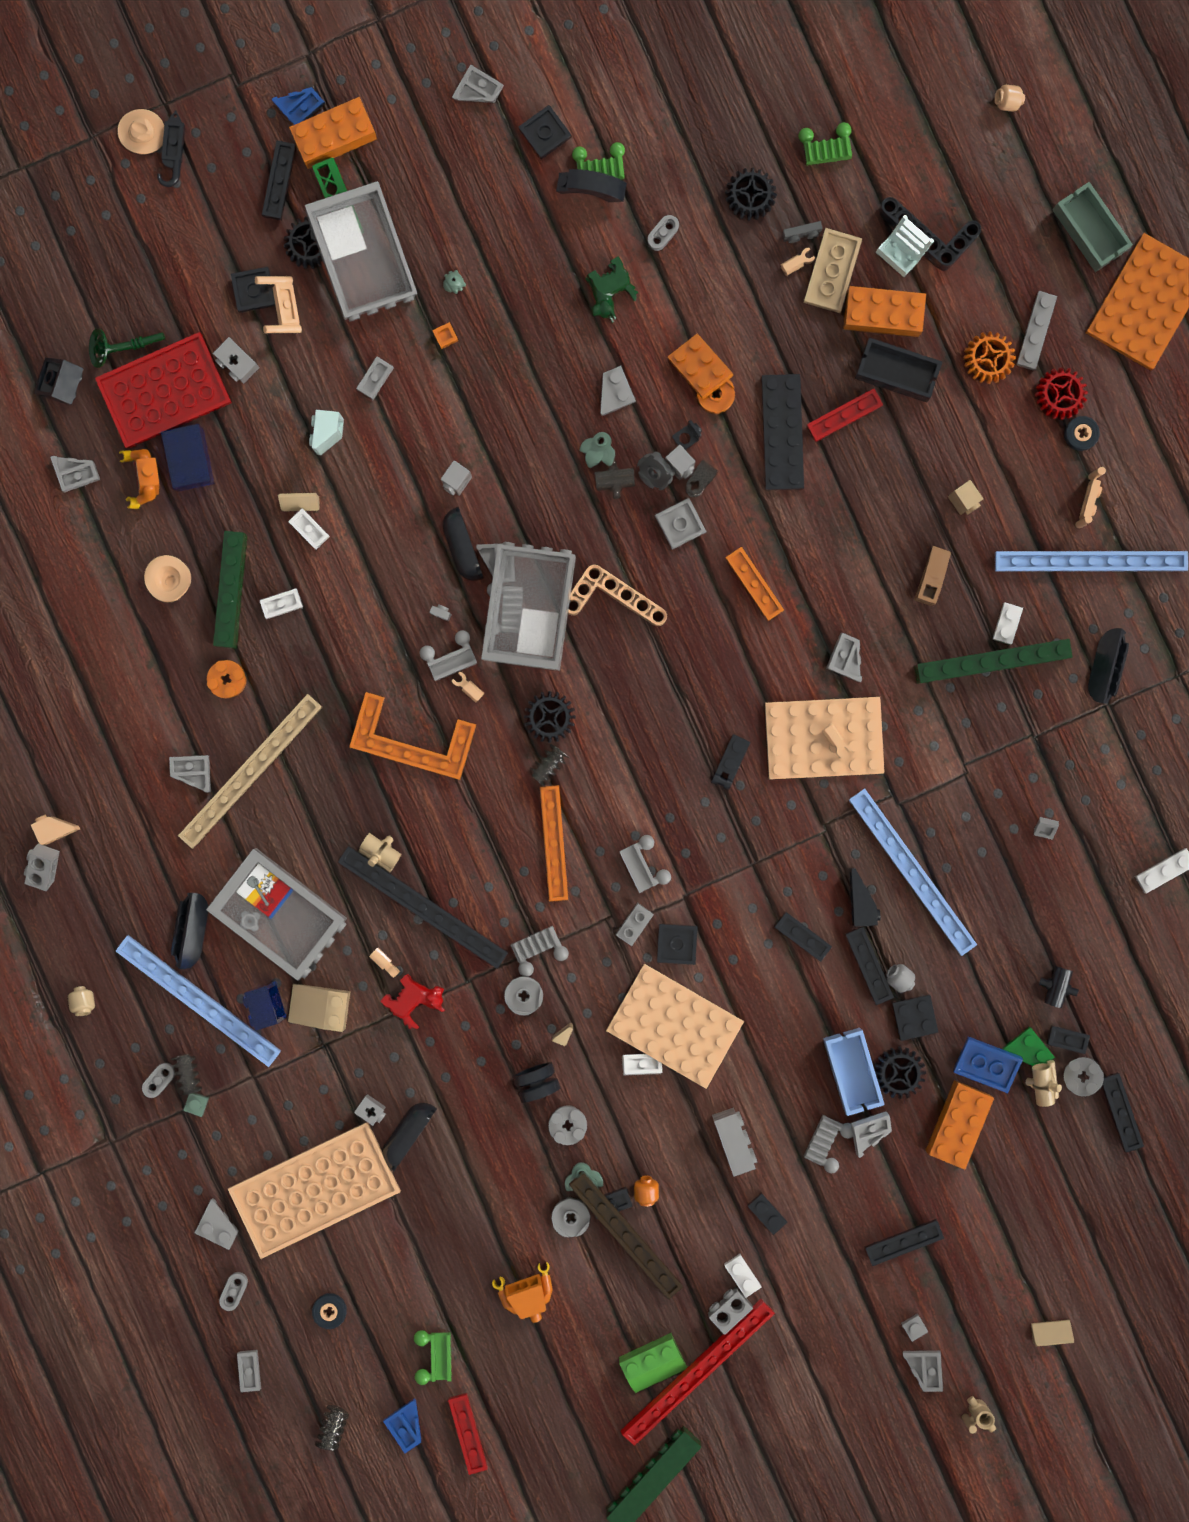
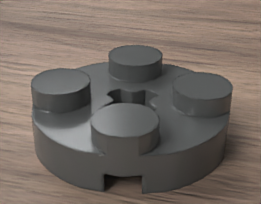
M659 452L645 454L637 463V467L639 466L640 469L638 472L639 477L652 489L654 487L659 488L658 490L665 489L670 485L675 475L673 467L662 458Z

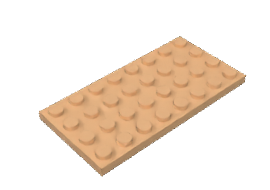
M368 1122L228 1188L260 1259L401 1191L384 1159L382 1150Z

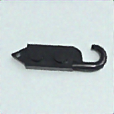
M176 110L164 124L161 159L166 167L173 169L172 178L169 181H164L161 178V174H157L159 183L165 187H172L178 183L183 158L185 124L182 123Z

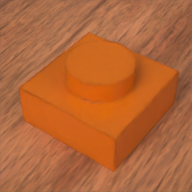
M450 322L432 330L441 349L458 341Z

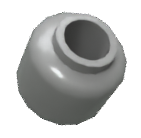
M893 965L887 971V982L897 992L910 991L915 986V974L905 965Z

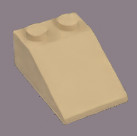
M293 984L288 1022L343 1032L346 1029L351 991Z

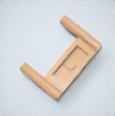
M291 276L255 277V284H274L273 294L279 325H265L263 327L264 333H301L292 285L293 278Z
M1104 467L1098 468L1088 476L1090 481L1079 516L1080 520L1075 524L1077 528H1082L1093 520L1091 516L1095 515L1097 509L1095 501L1096 498H1099L1102 487H1100L1101 481L1096 479L1105 474L1106 469Z

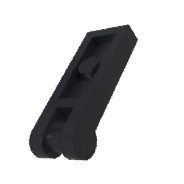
M734 734L732 735L713 776L712 784H719L723 786V789L729 791L750 745L749 741ZM722 772L729 774L727 779L720 777Z

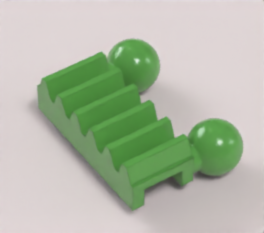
M846 122L840 123L836 128L839 138L835 140L829 139L828 141L822 140L821 142L814 141L813 143H811L814 138L813 131L810 128L801 129L799 140L804 144L806 165L851 159L852 151L849 138L851 126Z
M615 142L611 145L610 154L614 158L610 157L609 159L602 158L601 160L594 159L593 161L587 160L584 162L587 158L586 149L579 146L573 150L572 157L577 162V169L600 172L620 180L624 179L622 156L625 153V147L622 143Z
M424 1330L417 1331L414 1335V1342L418 1346H425L428 1342H431V1373L425 1369H420L415 1373V1381L419 1385H425L429 1381L435 1382L436 1380L451 1381V1332L428 1334Z

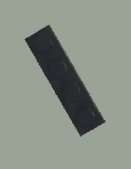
M276 141L262 211L263 217L282 221L297 147L296 144Z
M862 926L846 933V938L875 1005L894 998L864 927Z
M1117 1072L1105 1076L1102 1088L1124 1152L1127 1153L1144 1147L1120 1073Z
M934 1219L864 1247L871 1265L874 1266L942 1240L944 1236L937 1219Z

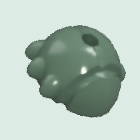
M458 270L454 272L449 271V274L444 275L443 287L447 292L457 294L458 291L463 290L462 287L466 286Z

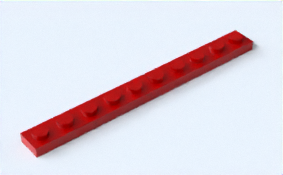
M760 1299L752 1306L753 1309L725 1335L720 1336L621 1430L622 1435L635 1446L775 1314L773 1309Z

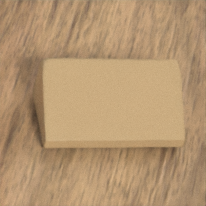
M316 493L278 495L282 511H300L301 509L304 511H318L320 509L319 496Z
M569 1023L552 1036V1041L563 1046L567 1045L573 1030V1024Z
M1070 1320L1031 1323L1035 1346L1074 1343Z

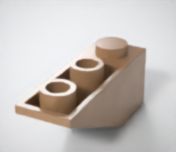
M935 546L932 547L914 598L915 601L929 606L936 604L951 555L950 551Z

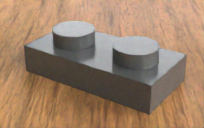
M821 221L784 229L782 233L783 242L795 243L800 241V238L807 237L808 239L818 237L823 229Z

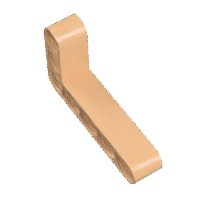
M591 565L587 568L570 595V602H577L579 607L575 611L568 609L569 615L579 614L595 589L599 588L654 626L663 625L667 619L666 611L598 565ZM591 570H598L600 576L597 579H592L589 576V572ZM608 580H612L615 582L616 587L608 590L605 587V583ZM582 585L587 586L589 593L581 595L578 592L579 587ZM629 591L632 597L630 600L625 601L621 598V593ZM643 601L647 604L648 608L645 611H639L637 603ZM655 612L662 613L663 620L656 622L653 619V614Z

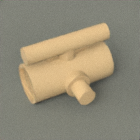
M370 833L366 836L358 851L369 859L368 864L374 867L377 864L390 873L402 855L391 847L393 842L391 836L379 840Z
M1049 1060L1047 1064L1042 1063L1032 1066L1033 1078H1027L1026 1085L1035 1089L1036 1104L1042 1107L1055 1104V1099L1059 1098V1092L1062 1089V1086L1057 1084L1055 1061Z
M973 1396L969 1397L967 1402L970 1404L969 1411L972 1416L970 1417L968 1414L962 1415V1420L969 1432L972 1434L976 1433L977 1428L975 1424L981 1429H988L990 1432L995 1431V1418L983 1400L975 1399Z

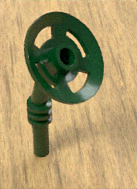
M94 329L89 340L91 363L94 367L100 368L104 365L109 353L144 348L145 345L165 340V335L161 332L143 338L140 336L139 339L136 337L135 340L132 338L128 342L109 345L103 330Z

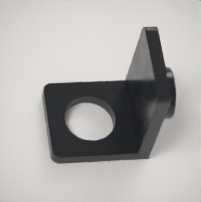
M689 420L687 426L675 433L672 438L678 446L681 445L686 450L701 439L702 430L697 423ZM683 433H687L690 436V442L687 444H683L679 440L680 435Z

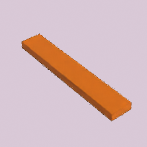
M559 785L540 787L549 902L568 900Z

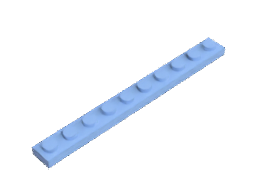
M996 551L995 571H1188V551Z
M866 789L851 797L849 801L958 953L963 956L977 945Z
M129 935L126 936L117 948L116 952L266 1066L269 1067L281 1052L279 1048Z

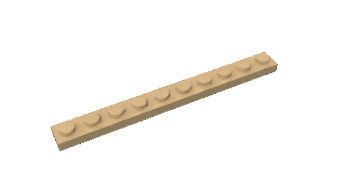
M307 694L178 836L194 849L323 707Z

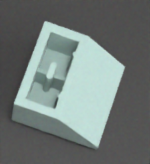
M316 410L315 415H312L311 426L314 427V433L310 434L309 444L317 455H322L342 439L344 419L339 412Z

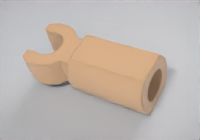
M805 248L800 256L796 255L781 264V269L786 276L803 267L804 263L811 264L815 260L814 256L811 258H806L805 256L810 251V248Z
M459 672L458 674L462 676V681L458 683L453 679V684L458 687L461 686L463 688L462 691L477 703L484 695V692L472 681L468 682L465 674Z
M833 724L822 731L830 744L836 747V754L840 758L843 757L840 751L841 748L844 747L848 752L851 751V747L843 743L844 739Z
M379 947L369 956L382 970H387L393 978L400 972L391 963L392 960Z

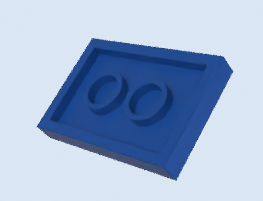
M968 1037L953 1072L1008 1093L1023 1058Z

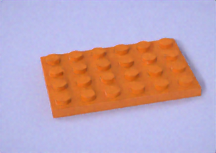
M1143 233L1088 327L1086 334L1152 371L1189 309V258Z

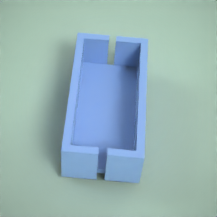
M857 1028L843 1032V1037L840 1034L823 1038L845 1114L849 1116L864 1111L861 1105L863 1103L868 1110L885 1105L863 1030Z

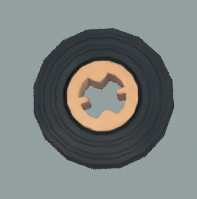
M1079 416L1067 424L1064 435L1067 444L1072 449L1084 451L1092 448L1098 442L1100 431L1097 423L1092 418ZM1078 429L1079 431H1081L1082 429L1085 430L1084 434L1086 435V438L1085 436H1083L1082 438L1079 437L1080 433L1078 432Z
M326 1293L320 1296L312 1308V1317L315 1323L324 1329H334L340 1326L347 1314V1306L344 1300L339 1295L333 1293ZM328 1307H332V1311L334 1310L331 1316L327 1315V1312L324 1311Z

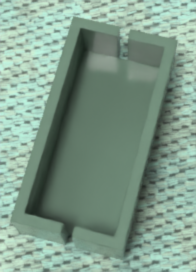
M1090 182L1058 202L1053 208V212L1095 272L1125 253L1133 245Z

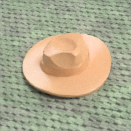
M137 109L130 111L120 120L118 136L122 145L129 151L137 154H150L163 146L164 123L154 112Z
M163 555L153 559L148 564L144 580L147 589L156 599L162 602H173L181 598L188 590L191 583V573L185 563L178 558Z

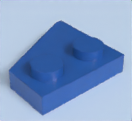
M312 87L303 89L301 92L288 93V96L273 97L271 99L293 125L309 119L325 105L324 100Z
M414 1398L383 1420L404 1453L421 1443L417 1403Z

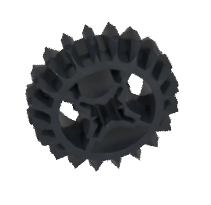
M753 167L750 172L744 168L743 174L737 171L736 177L732 176L730 178L731 182L727 183L726 187L728 190H725V195L728 196L725 201L730 203L729 210L735 208L733 214L741 213L740 219L747 215L748 221L751 220V216L758 220L759 214L765 217V211H771V206L775 204L773 199L777 196L774 192L776 186L771 185L773 179L767 180L768 173L762 176L761 169L758 170V173H755ZM749 181L747 187L736 189L741 183ZM755 182L759 183L765 191L757 188ZM752 187L751 192H752V194H753V197H752L751 202H750V196H749V193H748V192L750 191V188ZM737 197H739V199L744 200L746 202L747 207L742 205L738 201ZM766 199L761 205L753 207L755 201Z
M304 217V222L297 219L298 225L291 223L293 230H286L290 236H284V240L287 242L284 244V248L288 249L286 251L287 256H291V262L296 261L298 267L303 264L304 269H307L309 264L312 269H315V264L322 267L321 261L323 259L320 252L312 256L313 252L319 250L308 217ZM307 230L305 235L299 236V234ZM312 239L313 244L307 246L306 242ZM295 244H299L300 247L304 248V256L296 252Z
M548 691V697H545L544 692H541L542 699L539 700L535 695L534 699L537 702L535 704L532 701L528 702L529 705L533 706L532 709L525 708V711L530 712V715H524V719H530V722H526L525 726L532 725L528 732L532 733L535 730V739L539 734L542 735L541 742H544L545 737H548V743L552 742L551 737H555V741L559 742L558 735L561 734L562 738L565 739L566 736L563 732L571 733V730L567 727L568 725L573 727L575 725L573 722H569L570 719H576L575 715H570V712L575 711V709L567 708L571 705V701L564 703L563 701L566 699V696L558 699V692H556L555 697H552V692ZM553 701L561 706L554 710H549L544 705V702ZM539 706L543 712V717L535 724L534 713ZM544 709L550 714L557 712L555 717H553L556 725L550 720L543 722L545 720L544 717H546ZM565 710L566 720L561 728L557 723V716ZM550 724L557 732L545 733L539 730V728Z
M898 1046L897 1052H895L894 1048L891 1047V1054L884 1051L883 1054L886 1057L884 1059L880 1056L878 1057L881 1064H874L875 1067L879 1068V1070H875V1074L879 1075L877 1081L878 1083L881 1082L879 1087L880 1089L885 1088L883 1091L885 1095L890 1092L891 1098H894L896 1093L899 1099H902L903 1093L906 1098H909V1091L915 1095L916 1091L914 1088H922L918 1082H925V1079L920 1077V1075L926 1074V1071L920 1070L925 1067V1064L919 1063L922 1058L920 1056L915 1057V1051L909 1054V1048L905 1047L902 1052V1048ZM907 1058L910 1062L899 1065L894 1059ZM889 1063L892 1071L888 1078L885 1079V1069ZM895 1066L900 1070L904 1069L902 1071V1076L905 1078V1080L901 1076L897 1075L898 1073ZM914 1066V1077L910 1082V1080L908 1079V1073L912 1070L911 1068ZM902 1081L906 1086L896 1088L889 1084Z

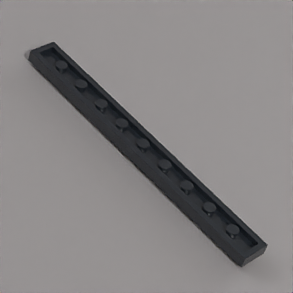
M350 846L347 847L338 863L498 969L508 954L506 950L377 864L374 867L370 866L368 858Z

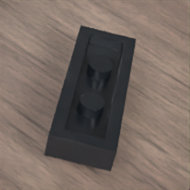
M786 911L774 926L820 962L832 948L830 944Z

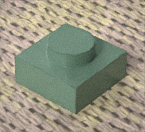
M190 1092L183 1111L202 1117L209 1097Z

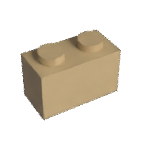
M971 480L948 496L960 515L965 512L967 515L981 506L979 502L983 500V497Z

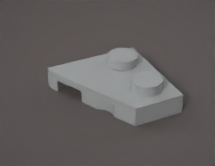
M57 456L50 457L62 492L64 493L100 480L95 463L91 460H77Z
M209 755L169 757L170 777L199 788L204 792H211Z

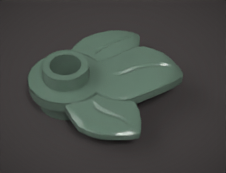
M599 432L593 438L586 439L581 444L580 451L586 453L585 461L589 468L594 467L601 460L608 466H611L614 461L615 450L611 447V437L605 432ZM601 438H604L603 444H599Z
M582 1162L577 1163L572 1169V1174L565 1179L566 1191H573L569 1183L579 1175L580 1171H584L597 1187L603 1186V1179L600 1173L591 1170L589 1165Z

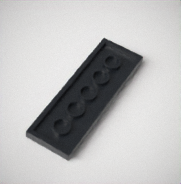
M800 374L762 375L765 491L804 489Z

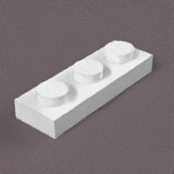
M1184 848L1135 876L1143 892L1147 894L1189 870V851L1187 848Z

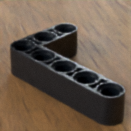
M888 197L884 199L879 208L880 216L894 229L899 223L898 219L906 215L907 219L927 237L932 238L935 250L928 249L923 256L942 271L948 270L981 233V225L977 221H969L946 245L895 198ZM890 205L893 208V211H886L884 206ZM967 229H973L975 235L968 234ZM959 242L962 245V249L955 248L954 243ZM942 256L948 257V259H949L950 262H949V263H944V262H942L941 257H942Z

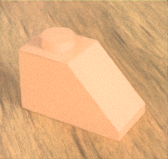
M46 815L36 818V823L31 824L36 838L41 845L50 844L80 830L78 825L56 817H47Z

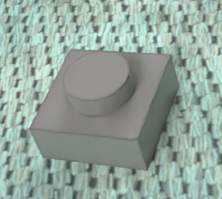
M439 604L437 607L432 606L430 610L431 615L448 622L452 615L448 612L449 608Z
M1040 817L1034 828V835L1053 840L1059 827V821Z
M918 1313L901 1323L912 1342L928 1333Z

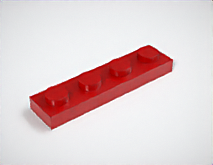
M872 389L810 422L806 426L814 441L817 442L883 406V403L876 390Z
M464 1393L448 1398L468 1474L471 1475L488 1470L468 1394Z

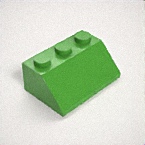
M672 1333L619 1357V1364L635 1393L678 1374L687 1368Z

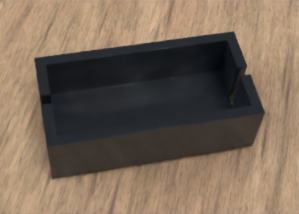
M869 338L854 379L927 403L931 398L942 361Z

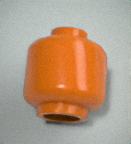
M642 1176L641 1179H638L634 1183L635 1201L641 1206L654 1205L659 1199L658 1182L652 1179L651 1176Z

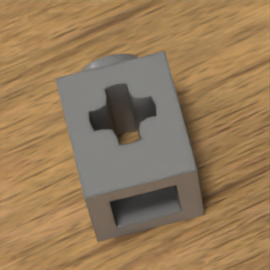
M367 1094L354 1113L373 1126L376 1121L378 1123L382 1121L386 1115L383 1112L386 1107ZM375 1108L374 1113L370 1115L368 1113L369 1109Z

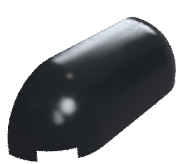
M459 506L455 507L445 515L442 523L443 532L458 573L463 578L472 581L481 580L484 577Z
M1121 628L1107 631L1098 643L1088 683V691L1091 698L1099 703H1109L1112 696L1115 697L1119 689L1129 649V643H1126L1124 636L1126 632Z
M188 893L185 900L180 901L171 947V956H175L177 963L175 966L178 969L191 968L201 956L208 911L206 910L208 903L198 893Z
M428 1103L413 1105L386 1141L382 1153L391 1171H395L437 1110L435 1106Z

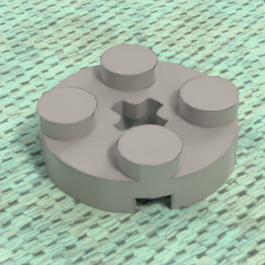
M521 976L513 979L505 990L506 1004L518 1015H529L535 1012L542 1004L543 990L540 984L531 977ZM523 990L530 995L525 1001L518 997V994L522 993Z
M1081 1057L1071 1061L1066 1066L1064 1081L1067 1088L1074 1094L1090 1096L1102 1087L1104 1074L1094 1060ZM1082 1071H1085L1086 1075L1089 1076V1080H1085V1083L1081 1082V1079L1078 1078Z
M566 1105L555 1110L549 1120V1132L557 1143L573 1145L584 1138L587 1130V1120L579 1109ZM566 1120H569V1123H573L570 1130L562 1126Z
M572 1197L559 1201L552 1212L553 1227L564 1237L582 1235L587 1230L590 1222L588 1207L581 1200ZM568 1213L575 1214L574 1218L576 1220L574 1222L572 1220L570 1222L567 1221L568 1217L566 1215Z

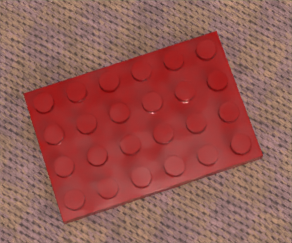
M201 332L95 378L126 449L232 403Z

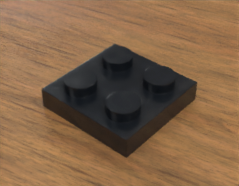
M550 105L518 127L540 159H543L572 138V135Z
M269 267L231 274L239 313L276 306L273 285L255 284L256 276H271Z
M659 924L657 963L695 965L698 926Z
M930 994L892 1002L901 1041L939 1033Z

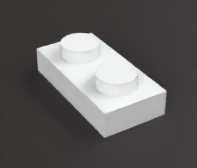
M303 509L288 521L315 549L319 548L330 537Z
M297 589L260 600L266 619L303 607Z
M1003 603L992 640L1012 645L1023 608Z
M647 1054L622 1056L623 1075L662 1073V1063Z
M738 1254L724 1264L745 1298L762 1288L741 1254Z

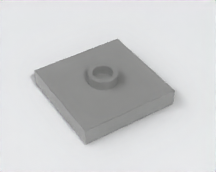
M690 498L655 515L672 550L706 533Z

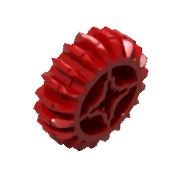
M1060 367L1058 372L1056 369H1052L1051 374L1046 372L1044 374L1045 378L1039 380L1040 384L1036 386L1039 392H1036L1035 396L1040 397V399L1036 401V404H1043L1040 410L1046 409V416L1053 413V419H1056L1058 415L1060 420H1063L1065 416L1069 419L1072 417V414L1077 415L1079 413L1078 409L1084 408L1082 403L1087 401L1084 396L1088 394V391L1083 390V388L1087 385L1086 383H1080L1083 377L1076 378V371L1070 374L1071 369L1068 368L1064 373V369ZM1065 380L1066 382L1063 385H1058L1057 383L1053 384L1051 381ZM1071 385H1072V387L1074 388V391H1075V398H1074V395H1073V394L1071 393V391H1070ZM1047 389L1053 396L1052 402L1048 398ZM1064 389V396L1059 398L1060 391ZM1060 402L1072 405L1068 408L1057 407Z

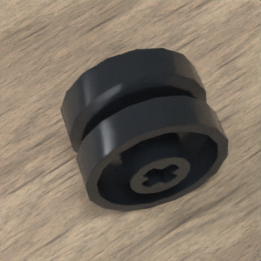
M552 1062L530 1067L512 1076L516 1087H524L518 1092L521 1103L544 1098L561 1089L558 1078H549L555 1073Z

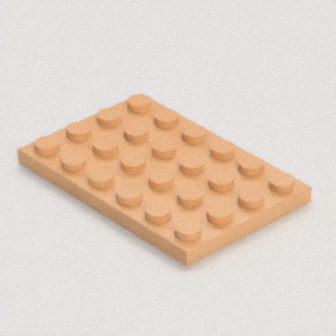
M880 697L765 703L769 779L884 773ZM831 724L835 726L844 739L843 743L851 747L850 752L844 747L841 748L842 758L836 754V747L830 744L822 732Z
M643 964L606 1031L707 1089L744 1021Z

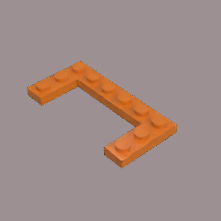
M365 693L350 748L455 779H461L476 724L457 720L448 754L445 756L374 735L385 698Z

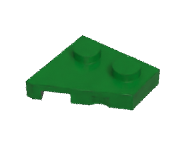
M1031 1027L1026 1028L1002 1048V1050L1021 1056L1023 1062L1032 1066L1042 1063L1047 1064V1061L1055 1058Z

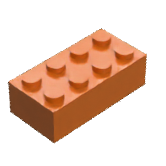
M360 97L289 127L307 169L312 168L317 163L332 157L335 158L377 140Z
M849 286L846 295L843 330L919 337L923 332L926 294Z
M954 1080L926 1152L930 1156L965 1170L994 1097Z

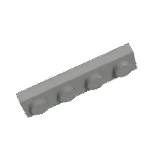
M1042 291L1037 292L1016 363L1017 366L1030 370L1036 369L1057 296Z

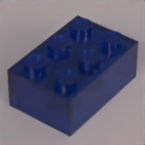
M199 424L161 432L172 488L178 492L215 484L204 430Z
M276 981L254 987L244 993L243 1003L245 1008H249V1023L251 1027L254 1026L255 1031L276 1025L287 1018Z

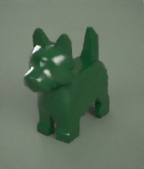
M619 256L611 260L608 265L609 269H612L613 272H607L600 276L594 270L585 278L586 282L590 284L596 300L595 305L591 308L592 315L601 316L604 319L609 318L611 323H614L616 319L612 297L625 290L633 301H636L638 291L634 290L635 286L630 283L629 273L624 269Z

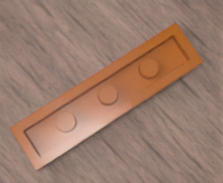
M742 547L725 558L767 621L784 611Z

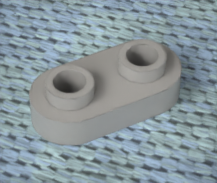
M667 215L663 217L648 235V245L652 250H662L677 233L679 221L675 216ZM671 224L673 228L667 229L666 225ZM654 239H659L661 242L655 244Z
M169 1063L160 1064L143 1083L142 1091L144 1095L149 1098L157 1097L175 1077V1068ZM164 1069H167L169 1071L168 1076H165L163 1074ZM151 1084L156 1085V1090L151 1089Z
M235 1272L229 1277L219 1300L220 1306L224 1310L232 1311L239 1305L248 1284L245 1274ZM235 1279H240L241 1284H236ZM231 1296L234 1301L229 1302L227 1297Z

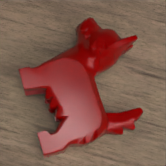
M406 974L400 980L404 989L399 993V996L396 998L397 1000H393L390 994H386L380 1001L391 1010L393 1015L401 1018L404 1025H408L409 1029L419 1028L410 1016L419 1004L440 1012L445 1011L441 1006L444 989L439 986L428 989L426 986L412 980L409 974Z

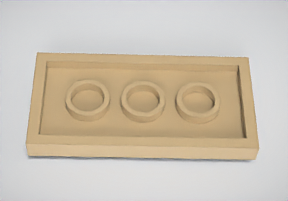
M825 228L804 303L841 313L862 238Z

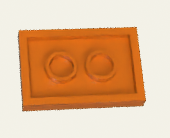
M698 333L668 356L671 364L702 399H705L733 377L730 369Z

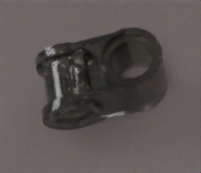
M702 460L687 481L686 493L692 498L699 497L707 485L715 478L718 470ZM697 484L698 488L694 489V491L691 490V487Z

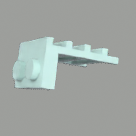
M906 215L903 216L891 235L876 251L879 256L903 277L920 261L934 241L909 221Z

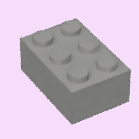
M733 1107L712 1115L733 1176L756 1169L754 1163H757V1159L753 1149L748 1148L751 1142L746 1129L742 1130L741 1126H744L740 1112H735Z

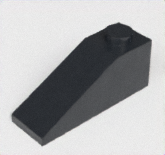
M849 868L852 925H878V921L881 919L880 909H877L856 868Z

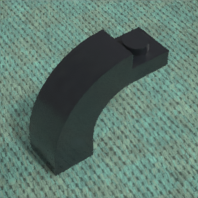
M569 169V172L559 173L556 192L560 194L583 193L599 197L607 202H624L627 183L600 172Z

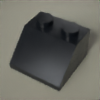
M45 357L33 394L72 405L76 398L78 383L82 380L83 368L66 360Z

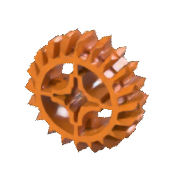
M989 331L987 336L983 332L980 334V338L975 336L973 341H969V347L964 350L967 355H964L963 359L968 361L964 364V367H970L967 371L968 374L974 372V380L979 376L980 383L985 379L987 384H990L992 379L995 383H998L999 378L1004 380L1006 378L1005 374L1009 375L1011 373L1009 368H1013L1015 365L1011 361H1014L1016 356L1010 355L1015 349L1008 348L1012 343L1004 342L1006 336L999 339V333H996L993 337L992 332ZM991 344H992V345H995V346L998 347L1000 350H994V349L992 348ZM982 345V356L975 359L976 349ZM988 355L989 357H994V358H993L992 360H990V359H986L985 357ZM1003 357V366L997 371V360ZM979 365H984L988 371L981 369Z

